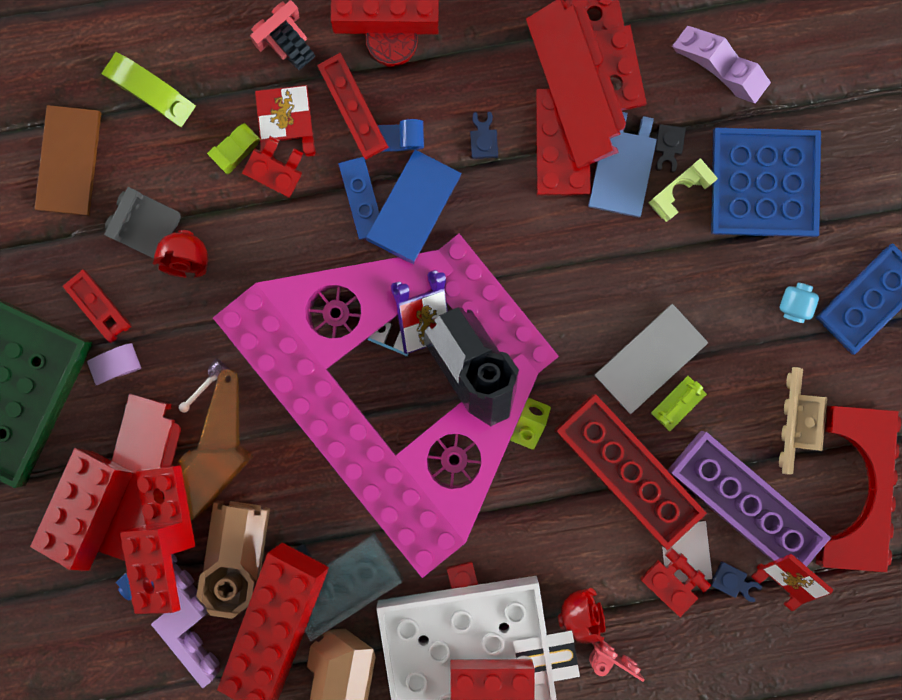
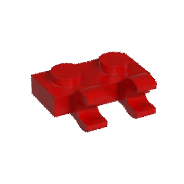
M269 136L262 151L254 148L242 174L290 198L302 175V172L296 170L303 152L294 148L285 164L272 157L280 140Z

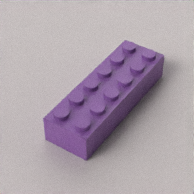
M700 431L667 470L678 482L771 561L792 554L807 567L831 538L707 432Z

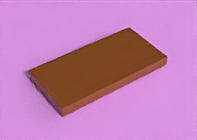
M47 105L35 210L90 216L101 121L100 111Z

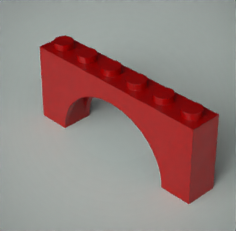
M827 406L825 432L843 437L860 453L868 473V495L864 508L857 520L843 532L830 536V540L816 555L817 565L825 568L888 572V566L892 562V552L889 550V543L894 534L891 514L895 511L896 507L893 486L896 485L898 479L897 471L895 470V459L899 456V444L896 443L897 433L901 429V418L898 417L899 411Z

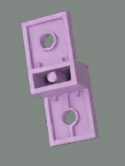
M171 554L181 610L174 613H164L151 625L199 685L204 688L220 672L221 669L218 667L220 663L211 652H206L201 646L203 644L201 638L195 632L191 633L189 628L208 612L205 605L197 598V589L193 585L194 580L186 570L182 571L176 564L177 558L174 554Z

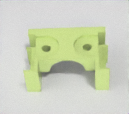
M700 158L649 202V205L661 219L663 218L667 222L678 213L671 204L675 201L672 194L675 185L682 184L688 188L692 185H702L706 189L718 178Z

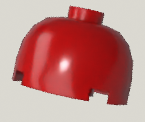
M179 230L160 240L154 254L153 264L156 265L158 263V270L172 276L186 278L185 272L195 273V277L205 275L207 271L208 252L205 244L198 237L194 236L191 231Z
M593 588L571 593L566 597L561 613L558 615L561 629L572 631L574 641L582 644L603 641L604 637L600 636V633L606 631L601 602L595 604L593 596H596L597 593Z

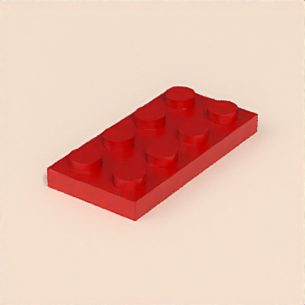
M537 89V195H590V164L577 168L551 90Z

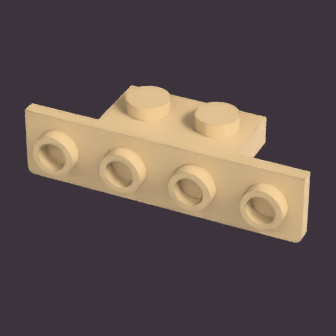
M792 367V373H788L787 388L790 389L789 399L785 400L784 414L788 416L787 426H783L781 436L782 441H785L784 452H781L779 457V467L782 468V474H793L796 448L823 450L827 397L801 395L803 369L798 367Z

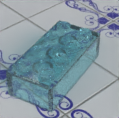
M375 533L326 564L329 570L305 629V634L310 641L314 640L402 582L403 576Z

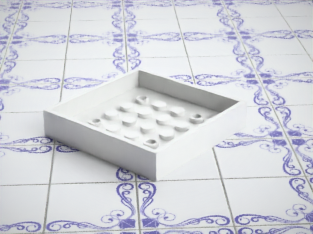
M537 576L378 600L377 614L391 700H450V660L516 659L513 641L539 636L542 638L548 683L535 685V700H557ZM507 623L509 627L506 630H501L499 625ZM425 635L429 640L426 643H422L419 641V637ZM520 656V657H518L517 659H531V658L528 657V656Z

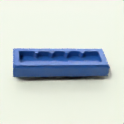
M360 157L338 164L359 240L366 239L377 219L379 209L365 159Z

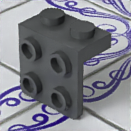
M128 187L126 192L123 191L119 195L117 200L118 208L115 214L108 218L105 224L106 232L104 235L154 258L158 243L163 237L174 233L181 219V214Z

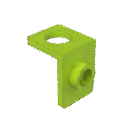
M528 398L510 440L527 448L534 449L546 426L551 407ZM536 407L541 410L543 415H534L530 412L529 408Z

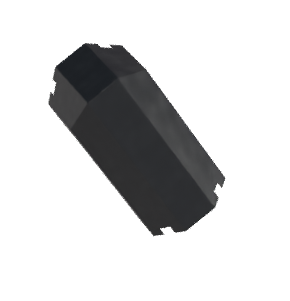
M457 307L439 315L434 320L437 325L433 329L429 326L424 331V343L467 411L490 427L510 418L517 389L519 369L509 354L498 350L472 310L467 309V312H465L463 308Z

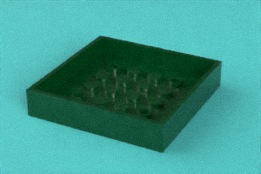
M0 299V431L5 429L7 432L5 438L0 436V481L13 488L26 486L93 342ZM36 357L41 359V364L38 367L34 364Z

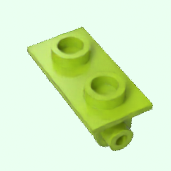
M687 376L651 414L670 432L707 394L702 390L703 387L697 381L694 382Z

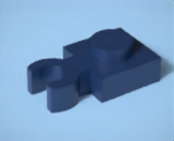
M491 111L487 112L488 119L486 122L478 120L477 112L473 114V124L478 128V131H470L472 159L498 158L497 129L489 130L493 120Z
M721 561L710 583L711 586L736 598L740 591L742 596L750 602H755L756 599L749 596L748 590L751 587H756L760 590L762 588L759 583L753 580L745 582L744 580L747 576L745 572Z

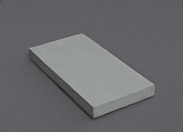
M671 304L594 376L629 414H632L705 347L708 342L682 313Z

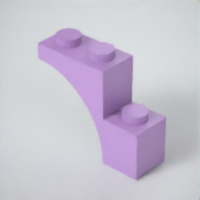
M687 26L672 46L677 53L690 58L713 73L738 98L756 103L771 83L759 64L738 57L725 37Z

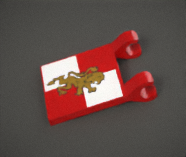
M302 85L255 91L261 151L269 136L280 141L302 138L305 155L307 157L314 156L316 152L308 86Z
M792 554L765 565L760 563L757 566V572L751 575L759 584L770 576L789 592L791 598L784 602L783 605L790 611L796 610L804 603L830 595L833 592V589Z

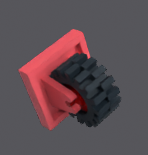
M292 0L286 4L283 1L272 10L273 16L266 22L262 19L251 29L253 33L250 37L260 52L270 45L282 60L287 57L300 70L315 55L305 43L307 37L294 23L300 18L298 7Z

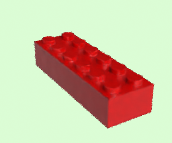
M592 394L554 430L666 550H669L707 514L596 394Z
M284 543L279 544L267 553L217 690L233 700L279 699L329 570L328 566Z

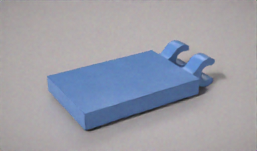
M622 112L626 121L628 113ZM643 116L640 121L638 135L625 133L623 129L620 131L621 135L610 139L612 146L617 147L619 153L597 161L588 207L638 218L641 217L657 140L649 138L654 118Z

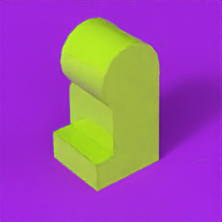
M244 123L237 127L217 147L214 146L207 154L229 175L258 145L260 138Z

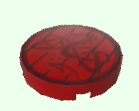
M366 33V46L371 57L378 63L388 67L402 65L408 62L415 54L418 46L417 33Z

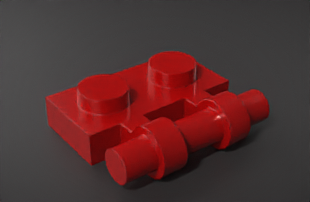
M670 548L665 554L671 561L669 565L665 567L658 560L640 580L681 617L698 599L691 590L698 586L703 592H706L711 584L705 579V575L700 570L696 571L687 562L688 559L682 553L678 554L673 548ZM679 569L688 577L684 583L674 575Z

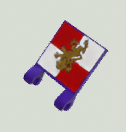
M437 270L430 271L428 273V281L433 291L409 298L410 291L407 284L395 282L391 285V291L397 305L405 354L427 347L424 343V331L429 326L433 329L437 325L434 320L439 315L448 312L444 290L446 276L443 272L438 273Z

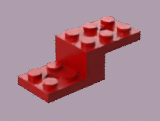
M564 0L568 8L574 5L576 8H585L587 12L590 9H598L601 12L602 17L600 20H590L603 56L602 63L597 66L599 73L606 72L610 78L615 77L620 80L621 88L616 90L615 93L621 110L645 106L647 103L631 26H624L619 0Z
M181 465L136 471L145 525L120 532L135 614L174 613L181 610L171 554L196 547ZM161 491H163L165 499L162 498Z

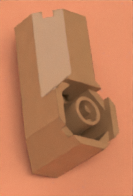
M224 501L213 502L204 569L199 577L197 598L205 605L210 616L232 619L248 607L259 578L270 508L265 507L261 510L260 505L230 501L229 506L223 505Z
M347 629L326 630L322 634L324 638L320 642L315 641L310 646L307 667L314 674L310 700H368L376 658L373 648Z

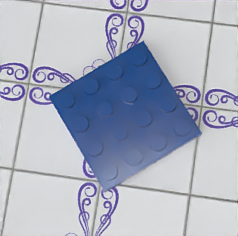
M714 128L712 172L718 179L712 183L711 234L818 237L820 220L821 130Z

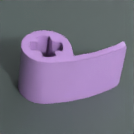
M132 343L119 346L87 361L96 385L141 369Z

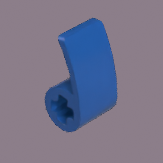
M408 119L400 121L399 125H378L389 148L381 152L410 151L424 148V126L422 120Z

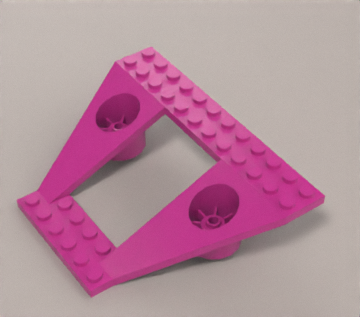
M460 234L439 250L419 253L414 264L397 257L255 283L213 317L422 578L466 543L537 375L559 357ZM437 270L438 273L443 272L446 276L445 297L452 310L457 307L463 308L465 312H467V309L472 310L498 350L508 353L519 369L516 394L510 418L490 427L470 414L461 402L395 455L327 369L398 315L396 301L391 291L393 283L401 282L402 284H407L410 291L409 298L418 296L432 289L428 281V273ZM337 288L336 300L329 302L322 294L329 289ZM341 288L351 291L356 296L345 304L343 301H340ZM321 296L326 302L324 309H312L316 299ZM358 299L361 305V314L349 313L348 306ZM334 308L341 311V315L338 318L332 317V310ZM312 313H321L325 321L315 328L312 322ZM349 317H359V323L352 331L346 322ZM327 323L333 326L332 338L324 337L318 332ZM344 325L350 333L341 338H336L337 326ZM447 434H455V444L449 448L439 439ZM458 434L467 436L473 441L464 450L457 447ZM436 440L445 450L442 456L428 455L431 446ZM476 444L480 451V460L467 459L465 452ZM451 455H457L459 457V463L451 464L449 462V457ZM428 458L440 459L443 467L433 474L429 467ZM467 462L480 464L478 471L472 478L464 470ZM444 469L451 472L450 484L441 482L436 478ZM462 471L469 479L463 484L453 485L454 473Z

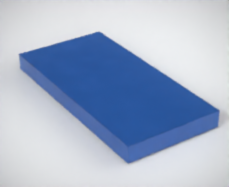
M414 150L369 231L366 241L414 264L462 173Z
M893 243L887 246L816 316L822 325L852 355H855L902 309V252Z

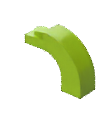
M115 52L101 73L120 88L133 94L181 128L196 107V105L157 76Z

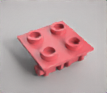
M604 641L592 643L594 649L589 656V662L597 675H607L612 666L616 664L644 682V678L640 673L641 669L634 660L626 655H623L622 658L619 657L614 648Z

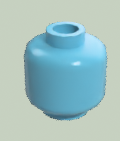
M798 282L796 287L788 286L780 304V310L784 313V318L800 323L812 319L819 301V296L812 292L813 286Z

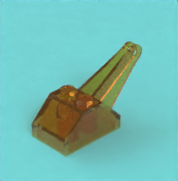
M223 370L218 375L198 450L194 449L192 452L189 450L178 462L182 468L191 520L201 516L254 457L243 446H240L239 377L233 370ZM228 375L231 377V381L229 383H227L225 380L226 376Z

